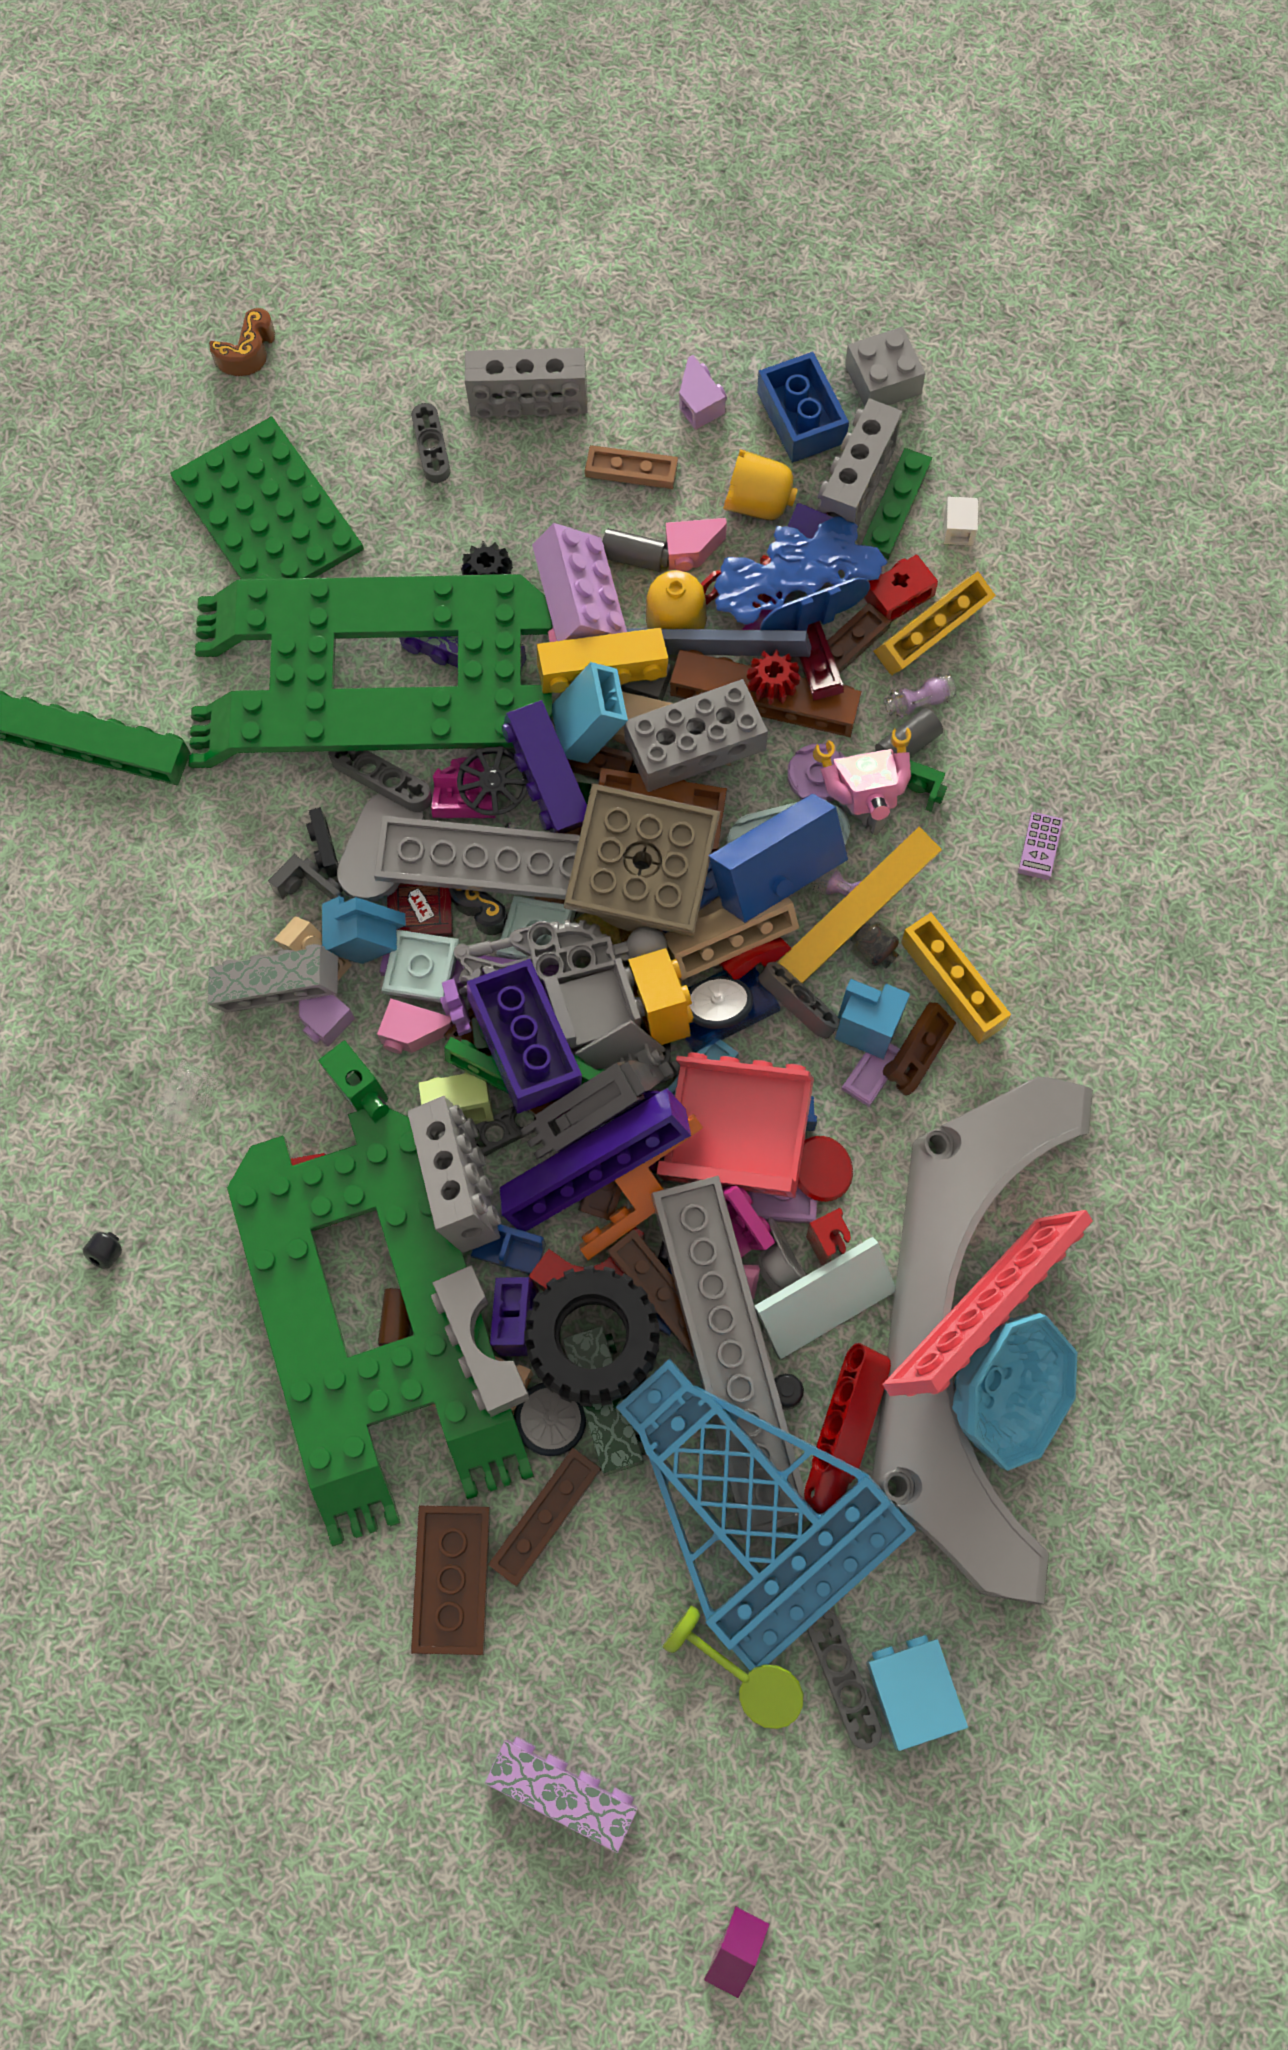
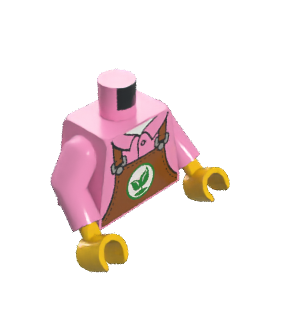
M894 728L892 731L891 743L897 748V753H893L892 749L833 759V765L831 762V757L835 751L833 742L830 740L826 742L828 754H823L817 743L813 750V757L823 765V768L820 770L829 796L841 804L847 805L852 814L870 813L871 817L875 820L885 819L889 815L890 809L897 806V796L905 792L911 777L910 752L906 753V747L911 739L909 728H906V739L902 741L896 738V729Z

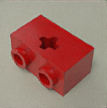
M918 554L909 559L899 560L892 569L884 574H880L879 579L869 580L870 589L864 599L892 622L934 597L938 580Z

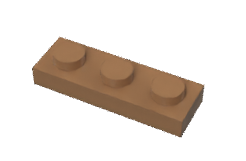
M590 445L585 466V477L673 489L678 467V457Z

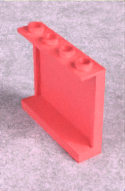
M694 1052L688 1053L687 1057L677 1056L676 1061L680 1065L675 1097L686 1108L687 1117L694 1114L703 1128L667 1153L664 1161L658 1162L656 1174L665 1181L687 1184L719 1176L722 1187L738 1186L747 1192L795 1198L814 1082L811 1073L806 1071V1067L797 1064H786L785 1068L772 1067L773 1064L771 1062L754 1060L752 1064L740 1063L739 1059L729 1056H721L720 1061L707 1059L706 1055Z

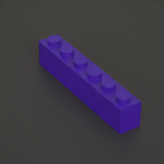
M667 1088L502 1185L500 1187L502 1216L516 1229L526 1232L691 1136L686 1108Z

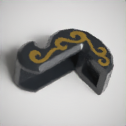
M449 888L452 902L457 910L466 916H474L479 931L487 935H497L503 932L507 920L505 905L485 891Z

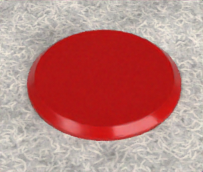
M813 1136L805 1139L798 1188L809 1198L820 1202H829L840 1198L849 1189L853 1179V1165L848 1152L839 1142L830 1137Z

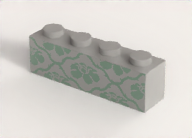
M313 944L299 951L280 950L277 952V955L272 956L253 955L250 957V960L223 961L222 965L209 967L207 1004L228 1013L337 994L338 956L326 950L322 945Z

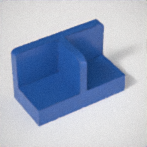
M500 1224L497 1226L500 1239L472 1250V1258L530 1275L541 1260L546 1243L542 1236Z

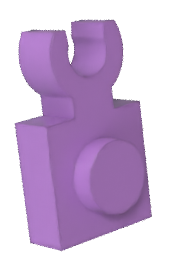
M455 979L442 982L445 996L440 997V1001L447 1016L450 1015L452 1023L456 1025L459 1036L471 1032L467 1006L464 998L459 993L460 989Z

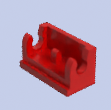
M841 1207L809 1223L806 1238L821 1266L831 1261L832 1255L836 1254V1246H838L839 1252L844 1254L846 1252L844 1241L846 1243L850 1242V1231L842 1218L844 1213Z

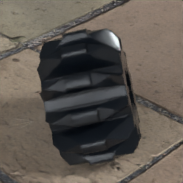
M482 541L480 548L471 545L470 554H463L462 575L511 574L513 569L512 560H510L507 550L505 548L499 549L496 542L487 547L486 543Z

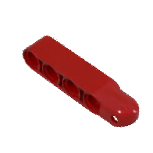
M856 1343L850 1347L844 1358L816 1445L817 1448L858 1469L860 1468L884 1392L882 1384L889 1376L891 1368L889 1357L861 1343ZM813 1455L812 1468L804 1490L805 1501L816 1513H824L847 1492L849 1484L856 1477ZM815 1489L814 1496L811 1498V1492Z

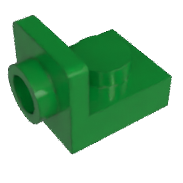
M910 760L911 777L907 786L916 793H930L925 810L932 812L935 802L941 804L948 786L943 785V780L946 773Z

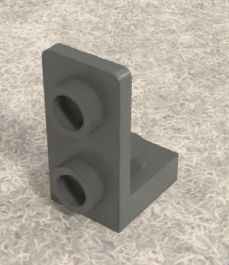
M295 853L268 880L272 890L282 899L288 894H294L301 887L304 877L331 900L338 896L343 897L341 894L343 889L331 877L327 880L318 874L320 869L310 859L306 858L303 861Z

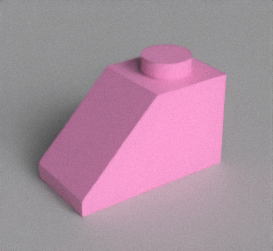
M726 518L666 523L669 570L676 569L685 572L692 568H699L726 539Z
M390 998L377 1036L381 1044H384L383 1047L390 1052L402 1054L404 1050L413 1053L444 1038V1034L454 1024L450 1016Z

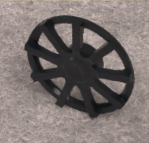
M500 746L479 748L460 765L457 777L458 791L462 800L469 808L483 815L496 816L510 812L522 802L527 793L526 784L529 783L525 772H522L523 779L506 778L508 773L517 768L514 753ZM497 754L492 768L488 766L483 755ZM503 755L514 761L503 770H500ZM479 758L484 771L480 772L468 766L475 759ZM465 772L478 777L479 781L463 785ZM506 785L523 786L519 797L515 798L505 788ZM479 787L482 788V791L472 803L466 796L465 791ZM502 793L512 804L498 810L497 795ZM486 794L492 797L493 810H485L478 807Z

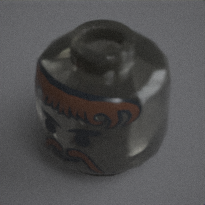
M867 922L850 940L854 943L851 949L852 953L871 970L877 969L881 965L887 969L899 956L895 951L899 945L898 937L881 922L873 924Z

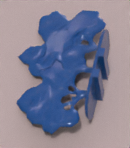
M839 516L819 524L818 530L812 539L806 538L797 528L776 526L774 533L776 540L769 545L767 554L771 558L769 564L762 565L746 557H727L724 559L721 566V574L717 577L714 585L719 593L715 600L717 611L730 612L737 622L746 625L754 623L759 618L762 609L773 610L763 620L760 630L807 631L809 624L821 621L823 625L834 621L835 614L846 611L859 603L870 589V583L867 580L879 579L882 573V566H885L887 561L877 547L855 544L858 538L857 524L846 521L845 518ZM839 570H842L845 573V577H843L842 579L838 574ZM827 582L834 585L817 592ZM801 590L807 594L805 597L784 604L785 598L790 592ZM779 591L782 592L781 599H778L776 596ZM759 594L769 595L777 603L773 604L770 601L766 604L759 600L757 596ZM756 602L760 604L761 607L754 608L752 603Z

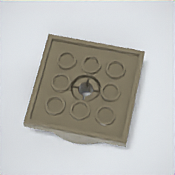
M592 783L564 901V908L596 915L610 925L627 931H634L639 927H651L693 937L710 862L708 855L712 853L721 811ZM643 861L649 865V868L641 870L639 876V869L634 866V863Z

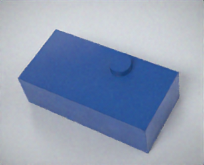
M815 794L809 795L708 855L723 908L744 923L848 860L836 806Z

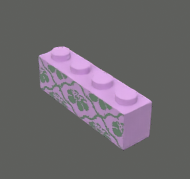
M515 1737L514 1742L508 1739L504 1741L485 1784L618 1853L638 1809L637 1806L632 1804L633 1796L615 1787L612 1793L598 1787L601 1780L581 1770L579 1776L567 1771L568 1763L552 1754H548L546 1759L533 1753L536 1746L519 1737Z

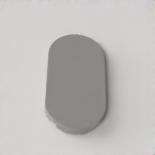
M379 793L365 804L337 868L338 881L349 898L357 897L373 903L379 901L378 898H382L385 895L388 897L394 893L400 883L375 881L374 878L382 816L425 820L423 811H410Z

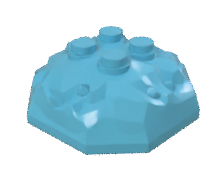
M1037 1313L1009 1318L1007 1322L997 1327L991 1333L989 1342L973 1353L970 1357V1363L965 1368L959 1370L955 1378L956 1391L953 1397L952 1409L957 1414V1419L963 1433L974 1443L976 1448L1000 1468L1007 1471L1042 1457L1076 1399L1078 1352L1046 1315Z

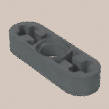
M421 403L414 407L411 416L423 471L428 481L441 483L448 479L451 470L438 411L432 404ZM423 415H428L430 428H424ZM430 438L439 441V444L434 448L423 446V443ZM437 457L440 471L434 472L431 458Z
M769 962L759 974L758 978L762 986L817 1036L828 1039L839 1027L840 1021L836 1014L782 965L776 962Z

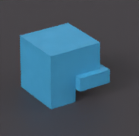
M338 896L322 904V946L329 952L340 958L364 964L397 950L396 929L406 926L405 913L357 897L344 902V898Z
M850 979L838 1018L841 1020L835 1040L884 1060L903 1016L910 993L885 984L883 991Z

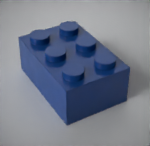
M814 352L758 371L757 393L792 463L842 445L848 432L849 421Z

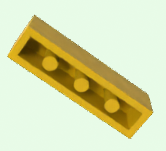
M977 571L932 604L873 652L892 676L917 659L996 597V595L979 571Z
M661 628L537 644V667L543 694L564 692L590 662L616 668L620 685L633 681H652L667 677L668 655Z
M932 912L904 930L901 944L978 1044H981L1006 1026L1011 1013Z

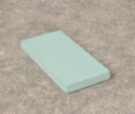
M871 1237L754 1307L774 1352L781 1360L893 1294L896 1287L879 1243L874 1237Z

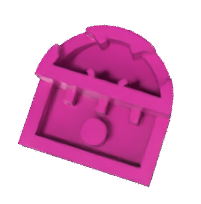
M468 757L452 759L449 767L443 770L438 768L433 775L432 818H496V816L475 812L464 803L459 794L457 786L459 767ZM478 758L468 766L480 772L484 771ZM465 772L463 785L479 781L478 777ZM479 787L465 791V794L473 803L482 791V788ZM486 794L478 807L485 810H493L492 797Z
M738 1186L722 1187L741 1258L751 1250H767L775 1243V1240L770 1234L771 1228L768 1222L763 1217L758 1216L752 1208L753 1202L749 1194Z

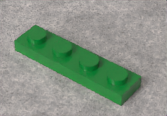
M904 448L861 545L877 547L884 558L889 560L933 457Z

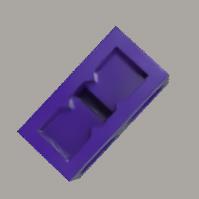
M529 1277L495 1278L490 1346L500 1356H528L524 1339V1331L527 1328L526 1317L528 1310H532L534 1306L533 1299L539 1292V1289Z

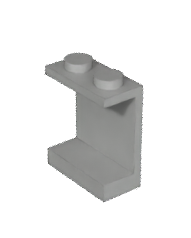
M621 957L614 959V969L562 984H559L557 976L544 979V991L570 1049L589 1044L591 1041L599 1039L630 1020L640 1027L641 1017L645 1016L640 997L634 998L631 987L635 986L630 967L624 968Z

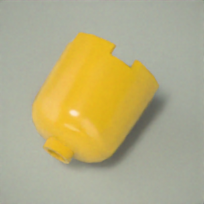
M740 449L723 509L763 520L772 521L778 519L783 515L787 505L793 507L798 489L792 487L794 479L792 471L781 462Z
M678 570L668 571L656 577L649 587L646 598L647 629H704L707 621L706 600L703 586L698 579L688 572Z

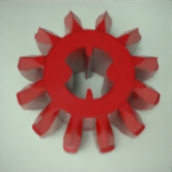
M777 649L774 651L773 656H769L763 651L761 659L753 658L751 668L747 670L748 689L750 692H756L758 701L767 697V701L771 705L774 699L777 698L783 704L786 701V695L793 697L796 693L795 686L800 684L799 666L797 662H791L789 653L780 657Z

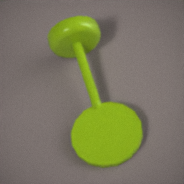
M690 1605L667 1637L662 1648L669 1653L677 1652L687 1639L742 1681L739 1688V1701L744 1713L754 1723L771 1729L783 1728L793 1723L803 1708L804 1697L800 1683L793 1674L780 1666L767 1664L755 1667L749 1673H745L692 1632L699 1621L700 1612Z

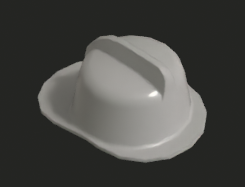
M770 1217L768 1220L775 1243L761 1253L759 1268L763 1279L773 1292L777 1293L808 1274L797 1262L782 1230L775 1220Z

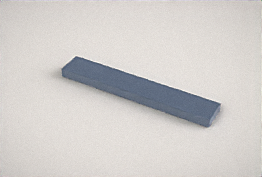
M626 628L627 632L647 630L639 628ZM661 629L667 655H678L679 650H696L704 655L761 656L763 651L769 656H773L776 649L779 651V656H785L789 653L791 657H810L811 644L807 631Z

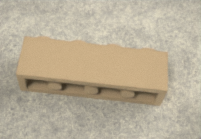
M786 897L746 923L722 908L697 919L693 937L673 932H667L664 936L667 940V951L670 959H677L681 970V979L684 980L752 948L799 929V924L793 902L789 897Z

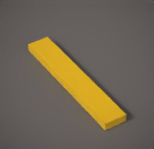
M919 826L777 963L785 967L803 984L927 866L942 849Z

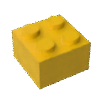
M666 948L628 959L635 986H633L634 997H640L645 1012V1016L642 1019L647 1033L661 1045L690 1037L689 1023H692L693 1019L690 1008L692 1001L687 986H682L679 979L682 978L677 959L671 960Z

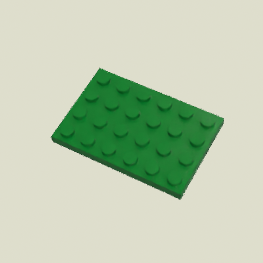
M272 416L170 473L173 481L240 580L316 578L364 550L359 538Z

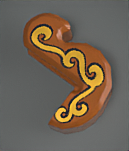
M253 308L247 311L238 345L219 341L209 342L214 363L220 371L233 376H247L259 371L263 367L267 357L263 342L272 343L275 340V330L270 314L263 308Z

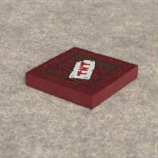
M400 883L394 893L387 897V908L405 913L406 926L396 930L453 937L452 899L449 888Z

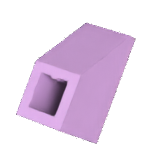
M691 355L688 357L679 391V409L693 428L697 430L725 414L727 396L723 387L720 384L716 385L712 380L704 363L700 364L695 356Z

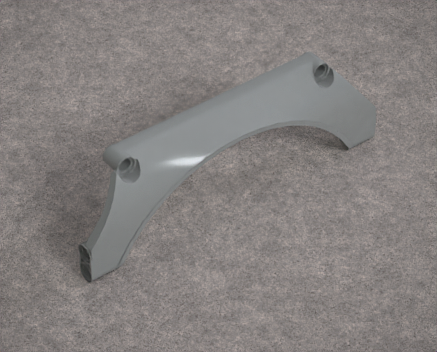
M1038 1076L940 1126V1129L932 1130L918 1137L913 1142L887 1357H889L891 1362L888 1378L946 1315L951 1312L956 1280L965 1251L978 1223L996 1196L1015 1175L1034 1159L1061 1143L1089 1134L1093 1090L1090 1087ZM929 1141L935 1145L936 1154L929 1149ZM953 1379L949 1380L950 1385L944 1391L934 1395L922 1393L910 1397L906 1395L889 1396L884 1388L873 1467V1481L895 1503L903 1515L926 1534L976 1587L979 1594L1044 1605L1049 1553L1015 1519L998 1497L983 1472L967 1436L959 1425L957 1414L952 1409L955 1394ZM890 1478L896 1483V1493L893 1496L888 1491L887 1484Z

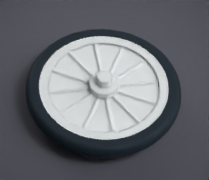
M717 976L707 978L696 983L689 990L692 1001L690 1005L693 1014L692 1022L701 1027L710 1029L731 1027L745 1019L753 1006V995L749 987L742 981L734 980L732 977Z

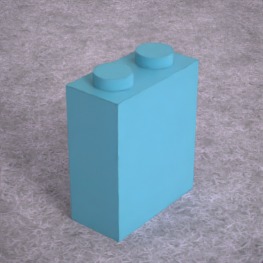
M590 662L552 704L556 734L567 759L588 763L628 721L618 670L616 668Z
M927 1635L906 1641L908 1648L898 1652H894L892 1646L872 1652L874 1660L866 1662L894 1748L897 1751L968 1728L938 1639L928 1641Z

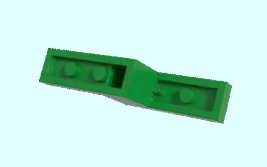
M450 1037L444 1047L446 1062L509 1094L492 1055L487 1056L478 1051L474 1044L467 1040L459 1041ZM573 1054L582 1073L581 1085L604 1071V1069L599 1068L596 1070L586 1065L583 1059Z

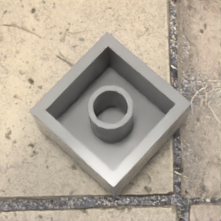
M903 326L848 344L845 367L864 406L869 398L886 405H891L922 394L926 373Z

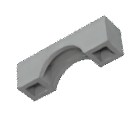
M472 1265L433 1282L437 1293L431 1295L438 1313L442 1314L445 1312L450 1322L444 1328L452 1346L459 1344L464 1356L459 1358L458 1361L466 1379L473 1376L478 1389L473 1390L472 1394L479 1410L487 1409L490 1416L493 1417L530 1400L514 1361L491 1359L484 1355L476 1346L474 1339L476 1320L489 1303Z

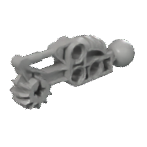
M565 920V924H559L558 921L551 923L538 921L532 926L514 930L508 938L492 942L489 940L469 946L459 944L454 948V955L464 968L459 976V980L465 986L459 990V993L462 997H467V981L484 975L482 968L484 973L488 974L531 959L543 986L544 979L557 976L559 984L614 969V959L621 957L623 963L627 962L628 959L664 948L668 949L664 934L660 930L651 927H639L629 935L626 942L613 945L610 936L602 934L599 925L595 923L589 925L586 920H580L579 923H571V920ZM548 934L552 936L548 944L543 946L536 944L537 939L541 935ZM512 946L528 956L524 959L504 964L478 958L479 956L491 954L493 951ZM581 957L591 959L590 964L585 968H577L575 966L576 961ZM549 965H557L559 967L558 972L553 976L543 975L544 969ZM467 997L465 1000V1004L468 1008H471V1005Z

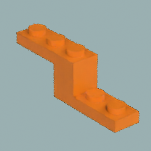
M694 1114L688 1117L691 1136H693L703 1126ZM688 1138L615 1180L633 1206L629 1209L626 1206L621 1207L609 1217L610 1223L601 1229L595 1226L581 1237L583 1242L579 1244L580 1251L587 1260H590L655 1213L651 1193L665 1189L652 1173L649 1166Z

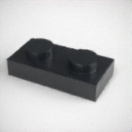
M321 807L308 810L311 822L306 823L311 841H317L319 850L314 851L317 866L319 869H325L328 877L337 876L338 860L326 817Z

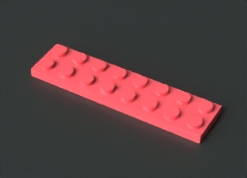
M1087 1210L1042 1217L1035 1220L882 1384L889 1396L906 1395L910 1397L922 1393L934 1395L944 1391L950 1385L949 1380L954 1374L970 1363V1357L973 1353L989 1342L991 1333L1008 1321L1010 1312L1017 1305L1027 1300L1029 1297L1028 1292L1048 1276L1047 1271L1055 1263H1058L1066 1256L1065 1251L1084 1236L1083 1231L1093 1222Z

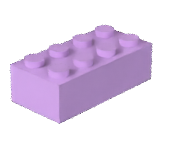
M553 523L532 544L557 641L627 632L602 539L595 535Z

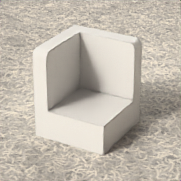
M947 497L944 510V544L974 545L978 531V499Z

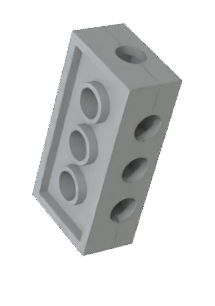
M585 348L465 351V387L470 416H477L479 418L508 416L516 418L521 415L546 417L550 414L577 416L581 413H588ZM556 394H561V395H563V396L558 397V398L552 397L553 395H556ZM526 395H532V396H533V397H531V398H523V397L526 396ZM496 396H503L502 399H494Z
M870 398L864 409H858L853 421L855 428L852 433L847 432L841 447L843 453L841 457L836 456L831 465L830 474L832 476L829 482L824 480L820 487L818 499L821 500L817 511L832 517L839 516L845 518L846 521L853 522L859 526L897 446L902 410Z
M743 679L630 718L624 725V740L648 792L765 751L768 730Z
M445 1096L408 1110L435 1230L462 1253L500 1239L497 1226L501 1224L497 1209L491 1203L490 1195H493V1188L488 1177L484 1176L482 1166L486 1165V1161L481 1149L476 1145L475 1137H478V1130L473 1119H467L460 1106L453 1105Z

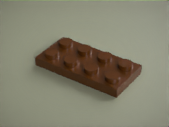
M419 1505L411 1654L484 1655L490 1507Z

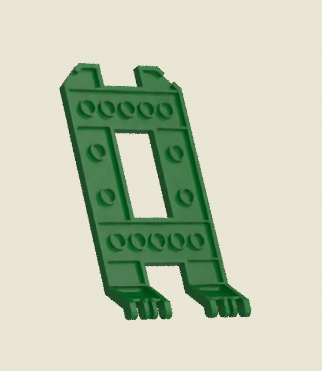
M521 574L244 579L234 581L214 596H201L198 598V610L201 612H217L212 615L203 614L197 617L196 624L199 627L196 628V636L200 639L215 638L211 642H198L195 644V655L197 657H218L242 641L271 640L269 690L230 691L207 706L192 707L191 718L194 721L203 722L211 720V723L207 725H193L190 728L192 738H190L189 746L195 750L209 748V751L204 754L192 753L189 755L188 766L191 768H212L237 753L478 749L499 746L514 748L512 742L507 743L501 726L504 724L506 713L542 700L550 720L553 719L552 692L543 694L541 685H521V635H548V631L552 629V620L545 595ZM458 636V686L334 689L336 639Z
M390 1108L388 1113L379 1120H373L365 1109L349 1113L348 1117L357 1145L296 1165L292 1164L287 1141L283 1135L252 1145L227 1186L309 1488L326 1526L332 1547L342 1544L344 1541V1535L337 1520L339 1516L348 1514L351 1522V1531L356 1539L364 1536L357 1510H362L369 1533L377 1532L378 1525L375 1516L372 1514L371 1505L382 1502L385 1511L384 1517L388 1526L391 1527L401 1523L369 1426L435 1404L446 1443L467 1500L478 1497V1489L470 1471L481 1467L486 1476L484 1478L488 1491L498 1490L490 1465L495 1462L504 1487L512 1483L504 1459L516 1456L521 1478L527 1480L534 1477L512 1409L510 1408L493 1417L490 1416L487 1409L479 1410L472 1394L473 1390L478 1389L473 1376L466 1379L458 1361L459 1358L464 1356L459 1344L452 1346L444 1328L450 1322L445 1312L442 1314L438 1313L431 1295L437 1293L433 1282L464 1269L467 1265L463 1253L435 1230L409 1117ZM377 1210L414 1335L349 1357L313 1231ZM480 1313L474 1328L476 1346L484 1355L496 1360L493 1348L490 1346V1339L482 1313Z

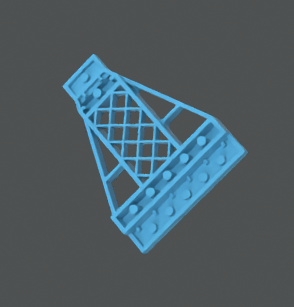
M671 1359L667 1360L616 1407L639 1433L645 1452L649 1456L705 1615V1623L729 1651L731 1649L750 1671L755 1667L770 1664L916 1532V1528L867 1473L696 1385L693 1386ZM717 1414L725 1424L707 1422ZM742 1418L805 1452L787 1469L779 1470L737 1423V1419ZM701 1428L700 1448L680 1447ZM706 1428L726 1429L725 1450L705 1449ZM731 1431L749 1452L730 1450ZM679 1452L700 1453L698 1474L678 1473ZM673 1453L674 1467L666 1460ZM705 1454L725 1455L724 1476L704 1474ZM811 1454L858 1479V1482L821 1514L816 1513L788 1481V1475ZM730 1456L750 1457L749 1478L729 1476ZM755 1459L773 1479L754 1478ZM683 1478L698 1479L697 1495ZM703 1480L724 1481L723 1501L702 1500ZM669 1481L714 1532L713 1536L695 1552H692L668 1486ZM728 1482L749 1483L748 1503L727 1502ZM754 1483L774 1485V1505L753 1504ZM779 1486L797 1507L778 1506ZM707 1506L722 1507L721 1523ZM727 1508L748 1509L747 1529L726 1528ZM752 1509L773 1511L772 1531L751 1530ZM778 1511L799 1513L798 1533L777 1532ZM804 1514L812 1524L802 1532ZM731 1534L746 1535V1552ZM751 1536L772 1537L771 1557L750 1556ZM776 1537L794 1539L776 1555ZM721 1540L752 1577L718 1609H713L707 1597L695 1559L715 1541ZM755 1562L768 1564H766L762 1569H760Z

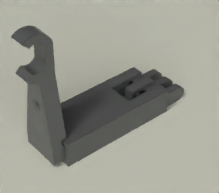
M634 1060L627 1061L626 1063H615L535 1115L537 1119L523 1127L520 1131L523 1136L529 1135L533 1131L537 1133L536 1136L527 1141L530 1148L542 1142L544 1147L534 1153L537 1160L554 1150L555 1152L561 1151L644 1100L643 1094L651 1090L655 1085L667 1082L679 1075L680 1065L676 1060L670 1064L665 1062L659 1066Z

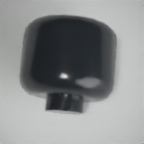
M96 1232L84 1246L83 1254L93 1265L101 1269H109L121 1255L122 1247L118 1242L119 1238L112 1232Z
M792 1374L778 1375L774 1380L782 1409H793L800 1404L803 1398V1384L798 1377Z

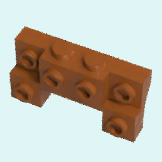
M601 768L599 785L721 811L712 853L719 849L727 788L681 780L648 792L640 774Z

